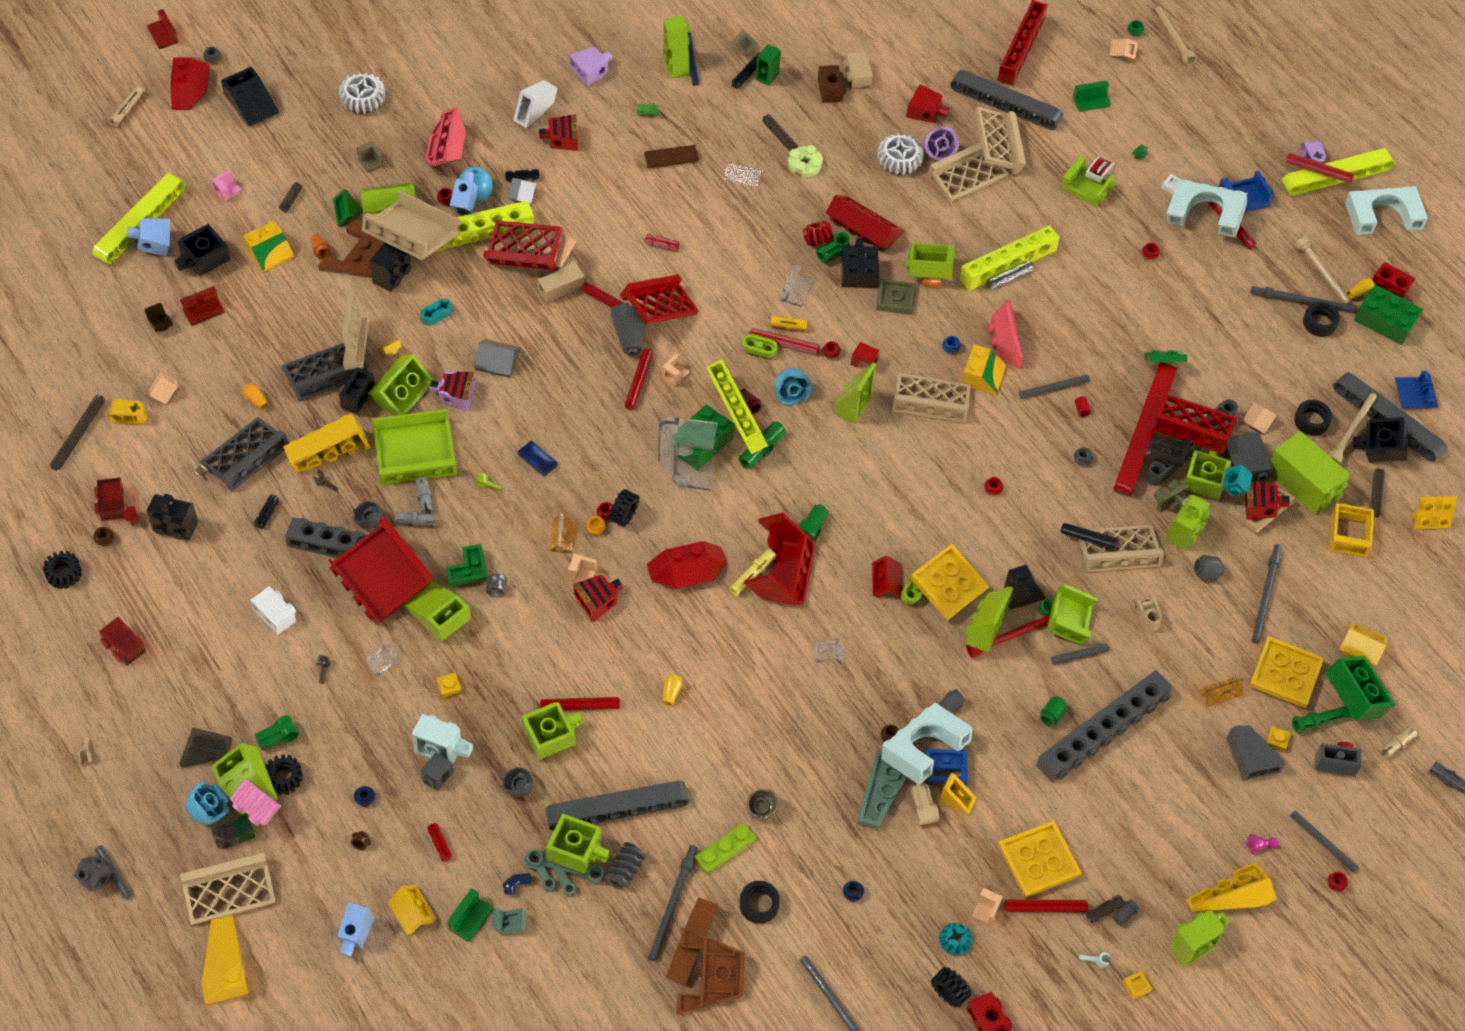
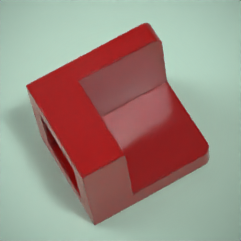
M859 342L852 353L851 366L857 368L861 361L870 365L873 362L877 363L880 350Z

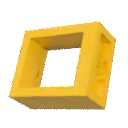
M1336 503L1331 513L1329 551L1367 558L1372 549L1374 510L1367 509L1366 507L1351 506L1345 503ZM1338 518L1364 523L1363 539L1337 535Z

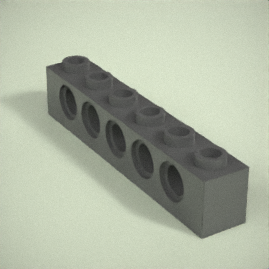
M293 517L285 539L287 547L338 558L368 534H364L361 531L346 530L343 527L329 526L322 522H312L305 518Z

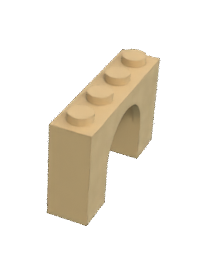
M539 231L530 236L532 237V239H534L536 236L541 234V232ZM527 236L519 242L524 246L531 240ZM543 237L535 244L540 248L545 244L546 240ZM518 243L514 245V251L520 249ZM532 245L525 251L527 254H531L537 249ZM569 254L562 268L555 273L538 279V291L544 301L548 303L581 290L586 280V274L584 270H580L576 258Z

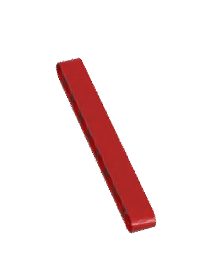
M1162 362L1159 363L1113 490L1132 495L1155 432L1152 430L1155 416L1160 409L1165 395L1170 391L1177 367Z

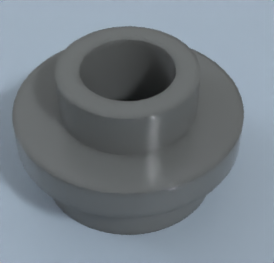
M208 47L205 49L203 56L205 61L213 63L221 58V53L216 47Z
M1081 447L1075 451L1074 460L1078 464L1088 465L1092 462L1093 455L1090 449Z

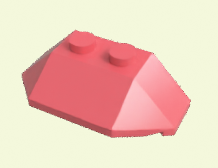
M457 107L442 112L441 119L436 123L430 134L425 161L432 166L448 164L461 159L466 131Z
M1006 300L992 315L991 323H988V332L992 334L991 346L995 348L996 355L1018 369L1022 366L1023 353L1011 300Z

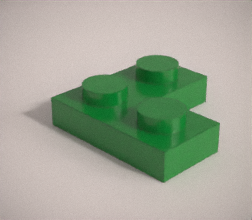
M481 544L462 547L465 563L446 567L449 587L487 581L488 578Z

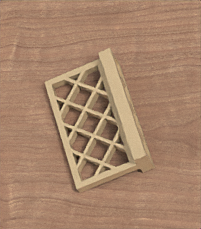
M977 107L975 114L985 162L1010 168L1011 174L1018 175L1026 165L1015 112L1009 111L1007 114ZM990 121L997 127L996 129L989 123ZM984 126H986V127L991 131V133H989V132L984 128ZM993 134L1000 140L999 142L992 136ZM987 139L993 144V146H991L987 142ZM994 148H997L1002 153V155H1000ZM989 152H991L996 158L990 157Z
M981 143L931 164L927 173L930 179H935L950 203L1003 180L1009 175L1004 167L982 160L984 154ZM989 152L990 157L996 158L991 152ZM974 162L979 165L977 169L968 167V163ZM980 166L990 167L989 173L979 170ZM992 168L999 170L1001 175L991 174ZM954 169L964 170L963 176L953 173ZM966 171L975 173V179L965 177ZM978 175L988 177L987 181H978ZM939 176H949V182L941 180ZM952 177L962 180L960 186L951 183ZM963 182L973 183V187H963ZM949 187L959 190L958 194L952 196L949 192Z
M348 289L342 328V337L345 344L344 370L356 369V367L363 368L369 328L368 318H361L354 289Z
M898 373L892 412L966 423L971 384ZM901 380L909 381L911 384L905 386ZM924 383L929 385V387L924 389L920 384ZM915 387V388H917L919 391L916 392V393H913L910 389H912V388ZM938 387H946L947 390L942 392ZM961 389L967 391L960 395L956 390ZM934 390L937 395L932 397L928 392ZM952 393L955 398L950 400L946 395Z
M1152 525L1088 529L1110 535L1124 543L1122 547L1115 546L1114 550L1117 552H1107L1108 547L1104 546L1101 549L1094 545L1095 543L1078 539L1085 561L1084 568L1086 573L1161 567L1164 553L1162 548H1159ZM1140 532H1149V536H1148V538H1145L1144 536L1140 535L1139 533H1140ZM1127 533L1131 535V537L1129 539H1126L1122 537L1121 534ZM1136 538L1143 543L1139 546L1132 541ZM1146 544H1147V545L1153 547L1154 549H1147V550H1146V549H1144V547H1145ZM1127 546H1130L1131 548H1133V549H1135V550H1134V551H1126L1125 548H1126ZM1092 549L1098 553L1088 554V551Z
M264 852L180 874L191 926L276 904ZM264 869L265 877L261 883L251 878L255 871ZM239 875L245 878L240 889L230 884L233 877ZM215 881L225 884L219 894L209 890V887ZM248 881L258 886L253 896L243 891ZM197 886L203 889L197 900L189 895V888ZM227 887L237 891L231 902L222 897ZM261 888L269 892L270 900L261 902L256 899ZM206 892L216 897L210 907L200 902ZM240 894L250 899L244 907L234 904ZM219 899L229 904L225 912L219 913L213 910ZM198 905L208 910L204 917L194 918L193 912Z

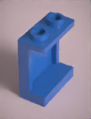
M1255 171L1253 178L1230 183L1227 177L1222 178L1218 186L1247 193V205L1244 213L1269 207L1273 199V192L1269 189L1260 171Z

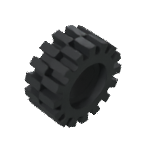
M626 489L622 490L618 494V498L614 500L615 503L612 504L609 519L623 527L629 524V521L633 518L632 516L636 513L635 510L638 508L639 495Z
M59 551L60 554L58 555L54 552V557L49 555L47 557L48 561L45 560V566H43L48 583L52 584L54 588L58 586V589H62V586H65V589L69 588L68 584L74 586V580L78 582L80 580L79 576L82 575L78 558L75 554H70L69 551H66L65 554L63 551ZM66 565L70 567L66 573H55V570L60 566Z
M281 754L279 759L278 756H274L275 761L270 759L268 761L269 765L266 764L265 767L275 793L278 791V795H282V792L285 791L287 795L289 794L288 790L296 791L295 786L299 788L300 782L303 780L300 763L295 757L292 759L291 755L285 758V754ZM288 769L291 771V776L288 779L278 780L275 777L279 770Z
M943 967L931 979V985L934 987L935 992L939 993L940 998L943 997L944 1001L948 1002L950 1006L959 1008L971 996L972 992L969 985H966L967 982L961 979L962 976L960 974L957 975L956 971L951 970L949 967Z

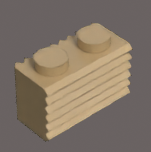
M866 52L846 54V58L843 60V69L847 70V82L851 83L853 89L871 87L873 74Z

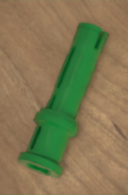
M1342 706L1321 713L1309 712L1306 716H1295L1292 718V726L1295 732L1300 734L1304 730H1315L1320 725L1350 718L1351 716L1347 707Z

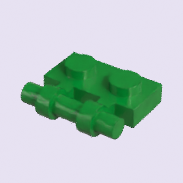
M1152 350L1151 352L1144 353V359H1147V362H1187V354H1182V351L1168 350L1167 352Z

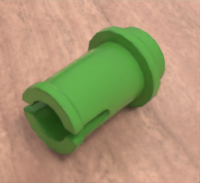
M655 103L653 105L638 104L637 115H653L655 117L659 113V105H655Z

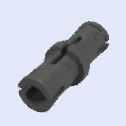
M1436 761L1429 772L1443 780L1444 784H1449L1462 794H1465V780L1457 775L1456 771H1451Z

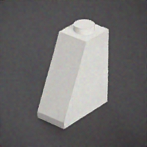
M544 80L521 90L513 121L525 128H529L554 103L558 88Z

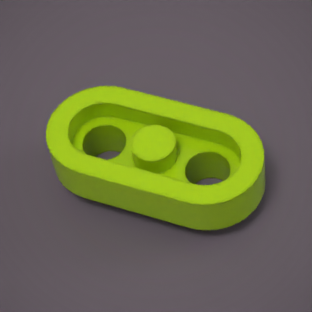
M754 334L745 335L742 339V349L747 353L765 358H772L777 354L778 346L774 340Z
M909 579L901 591V599L908 605L916 604L923 595L911 579Z

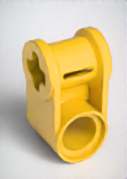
M114 399L111 403L108 419L116 424L141 425L146 422L147 414L140 401Z

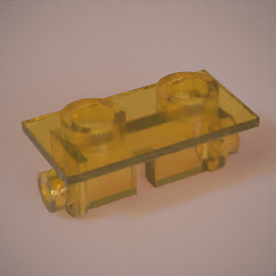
M1231 677L1228 680L1219 682V686L1217 684L1204 686L1200 692L1202 697H1206V706L1208 707L1243 695V679L1238 680V678L1234 679Z

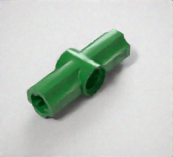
M773 421L762 432L768 446L752 455L747 448L738 457V461L745 469H752L763 456L767 457L772 452L775 444L786 433V429L780 422Z

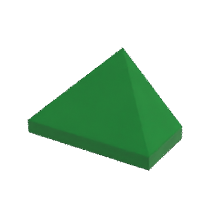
M345 189L333 198L337 225L339 227L363 210Z

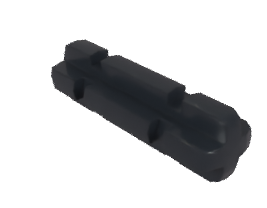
M539 169L505 172L506 181H512V178L529 180L530 178L539 179L540 177Z
M273 494L269 495L267 498L268 502L264 503L258 514L259 516L256 517L254 521L255 527L263 529L266 525L265 521L269 520L275 509L274 507L277 506L279 499Z

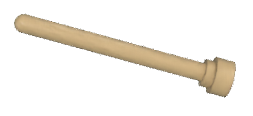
M1157 6L1155 11L1180 49L1182 61L1186 66L1192 65L1197 57L1194 52L1186 48L1163 9Z
M1307 237L1299 239L1295 244L1296 248L1300 252L1306 253L1341 301L1345 304H1350L1348 296L1312 251L1309 239Z
M1370 393L1337 448L1329 452L1328 455L1339 465L1343 460V451L1375 401V393Z

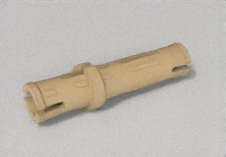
M135 85L121 105L115 108V112L108 119V123L111 126L117 127L121 120L129 115L130 109L142 94L145 93V89L141 85Z

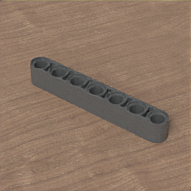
M959 70L950 83L951 88L960 94L1007 113L1009 111L1015 112L1017 117L1049 130H1055L1063 118V112L1057 107L965 70Z
M1346 372L1333 384L1335 392L1359 410L1370 393H1375L1376 399L1366 414L1371 419L1405 417L1408 427V446L1426 460L1434 462L1447 450V445L1441 438L1352 373Z
M1227 399L1214 410L1235 416L1238 405L1235 401ZM1207 415V416H1205V418H1206V419L1212 418V416H1211V415ZM1222 420V423L1224 425L1231 423L1229 421ZM1216 422L1210 423L1213 428L1218 427ZM1179 439L1151 463L1146 475L1147 482L1153 486L1160 485L1192 457L1194 450L1199 451L1203 447Z
M673 781L555 803L547 806L545 812L548 827L554 831L562 813L595 824L680 808L689 803L685 782Z

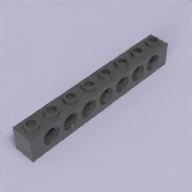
M1155 670L1041 754L1036 766L1052 783L1057 779L1062 780L1067 776L1070 769L1078 768L1085 758L1093 757L1101 746L1106 747L1109 745L1113 737L1116 735L1121 736L1128 729V726L1131 724L1136 725L1144 714L1152 713L1160 702L1163 704L1171 697L1170 692L1173 686ZM1073 747L1079 748L1080 751L1075 750ZM1058 758H1062V759H1064L1066 762H1062V761H1060Z

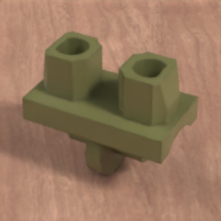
M1174 479L1167 486L1170 492L1167 493L1163 488H1159L1154 493V498L1158 502L1157 509L1160 512L1169 506L1172 510L1176 508L1180 511L1187 501L1186 489L1189 488V484L1187 482L1181 484Z

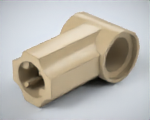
M921 783L911 787L917 825L939 822L938 808L936 804H933L929 785Z

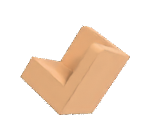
M1112 39L1110 56L1135 59L1138 42L1129 39Z
M675 354L662 366V378L675 387L690 374L689 370L679 364L680 356L678 354Z
M160 372L149 389V396L163 404H167L178 387L177 380Z
M1254 402L1244 417L1243 422L1265 434L1277 415Z
M574 554L568 568V580L580 582L594 577L597 571V561Z
M983 888L972 918L991 926L1003 896Z

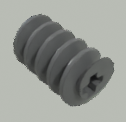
M625 842L620 853L616 856V860L613 861L612 867L609 868L608 874L605 875L604 880L616 889H621L622 886L629 888L630 884L626 879L633 881L634 877L630 873L637 874L638 870L634 866L641 867L642 863L638 859L645 860L646 856L636 845Z

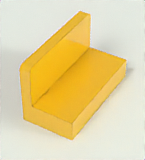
M416 885L401 886L388 901L390 908L407 935H411L420 925L432 924L437 919Z

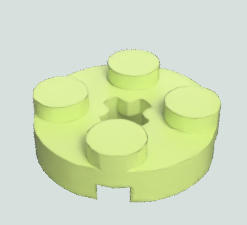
M809 145L790 151L788 167L792 173L801 174L800 177L806 178L813 177L819 173L823 165V158L816 150V147Z

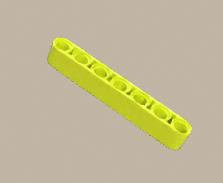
M1383 148L1325 164L1353 173V180L1388 171L1395 165V162L1387 149ZM1307 169L1291 172L1282 178V183L1291 196L1344 183V181Z
M170 173L166 174L94 246L92 255L106 264L113 263L136 240L134 238H127L128 227L138 228L142 218L157 219L184 191L186 182Z

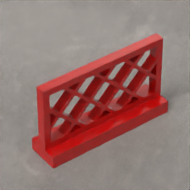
M496 220L488 251H484L483 257L489 264L555 271L556 264L554 260L563 229L559 226ZM500 226L507 227L509 230L500 236ZM523 228L525 232L516 237L513 232ZM534 230H539L541 234L532 239L530 233ZM551 231L556 232L554 238L551 240L547 239V234ZM512 234L514 240L506 245L503 239ZM528 236L531 241L522 246L519 241ZM544 237L547 243L538 248L535 243ZM501 241L504 247L498 251L494 250L495 245ZM518 243L520 249L510 252L509 248ZM534 245L537 250L527 254L525 250ZM550 246V256H544L541 252Z
M679 274L628 283L619 295L623 301H630L646 325L692 316L699 312L681 287L680 282L682 278ZM673 291H677L680 296L674 294ZM660 294L668 296V299L661 296ZM648 296H651V297L655 298L656 300L653 301V300L649 299ZM636 298L643 301V304L638 302ZM672 299L678 301L679 304L673 302ZM659 301L665 303L667 307L659 304ZM646 304L653 306L654 309L646 306ZM670 307L678 310V312L671 310ZM658 309L665 312V315L658 312ZM645 312L653 315V317L649 318Z
M1166 394L1155 416L1152 430L1224 454L1237 417ZM1167 401L1175 403L1176 406L1170 407ZM1186 408L1193 409L1194 412L1188 413ZM1180 410L1182 415L1177 416L1174 411ZM1204 414L1211 415L1212 418L1206 419ZM1198 416L1200 421L1195 422L1192 417ZM1222 420H1226L1231 423L1224 425L1222 423ZM1216 422L1218 427L1213 428L1210 423Z

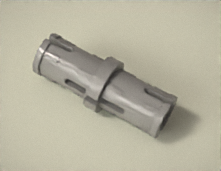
M419 477L416 479L421 514H427L426 508L429 514H432V493L429 491L428 479L422 477V484Z
M396 511L395 524H412L413 527H417V525L435 526V514H420L418 511L413 513Z

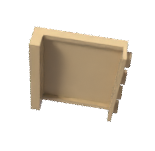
M399 191L398 200L376 216L369 213L363 216L362 231L423 260L458 234L460 219L405 192Z

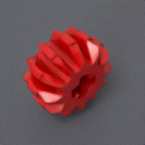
M817 221L807 225L803 229V237L806 244L814 247L830 242L833 239V230L830 223Z

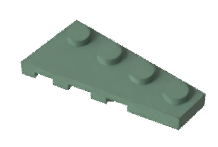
M877 749L857 823L878 829L908 778L882 760V750Z

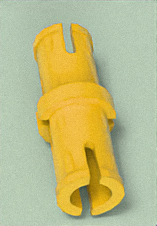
M771 315L770 326L786 328V330L797 329L806 331L808 320L792 318V316L781 317Z

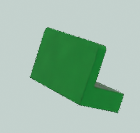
M1107 80L1075 86L1073 100L1079 112L1110 107L1111 102L1107 96L1109 88Z
M471 888L448 919V930L470 942L492 912V906L480 900L478 891Z

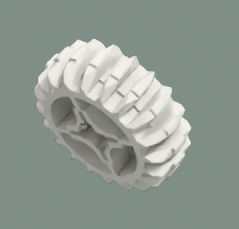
M359 72L358 75L352 74V77L347 76L346 80H342V85L339 87V98L342 105L351 112L356 111L357 114L359 112L365 114L366 111L372 113L373 109L378 110V106H382L383 101H385L386 92L383 82L380 81L379 77H375L373 74L368 75L367 72L365 74Z
M897 133L896 136L891 134L890 137H885L877 151L880 166H883L884 170L889 169L890 173L895 172L896 175L902 173L904 176L906 172L908 174H911L912 171L916 172L924 159V150L921 143H918L917 138L912 139V135L907 137L905 133L903 136Z

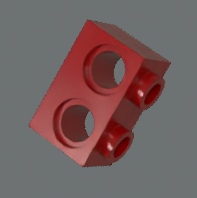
M1384 261L1374 274L1372 281L1375 285L1404 299L1411 290L1416 278Z

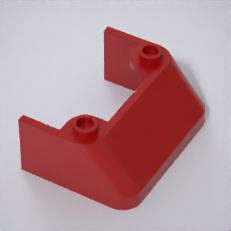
M783 512L759 518L758 522L769 531L767 544L775 552L776 558L773 562L771 575L747 579L744 581V584L763 600L793 606L803 604L815 554L813 539Z

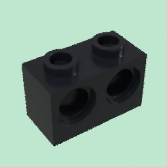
M356 367L339 394L341 408L356 414L359 413L369 397L368 392L375 385L373 373Z

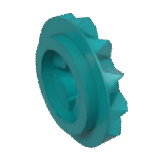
M950 922L941 929L939 943L949 954L961 955L966 953L972 946V932L969 931L967 925L964 926L959 922ZM953 932L956 933L957 936H962L959 940V943L955 939H951L953 937Z

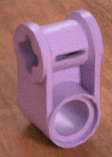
M1320 140L1303 142L1301 144V154L1304 158L1320 163L1325 161L1326 154Z

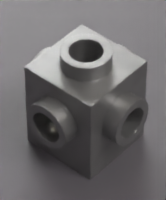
M96 855L80 860L73 876L82 886L86 887L89 891H94L106 886L113 870L104 863L102 858Z

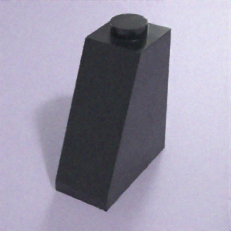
M1027 565L1008 570L1004 588L1013 587L1008 605L1010 610L1046 599L1038 580Z

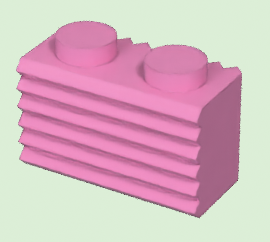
M247 779L242 782L230 798L234 802L231 806L240 813L243 811L250 815L248 819L257 826L259 824L267 825L281 807L279 803Z

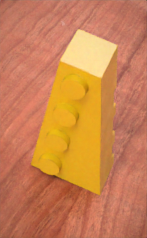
M352 413L344 415L340 419L283 446L291 466L297 473L320 466L321 462L325 460L331 462L338 460V456L346 453L349 456L356 454L355 450L361 448L365 450L371 449L364 430Z

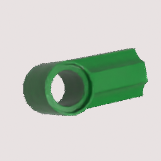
M845 232L837 233L833 240L816 250L818 259L822 263H826L841 255L842 246H850V236Z
M821 504L814 505L806 520L803 519L799 524V527L814 542L820 534L821 527L827 519L829 511Z
M285 715L278 718L274 725L254 735L263 751L282 741L288 743L295 740L299 736V731L291 717Z

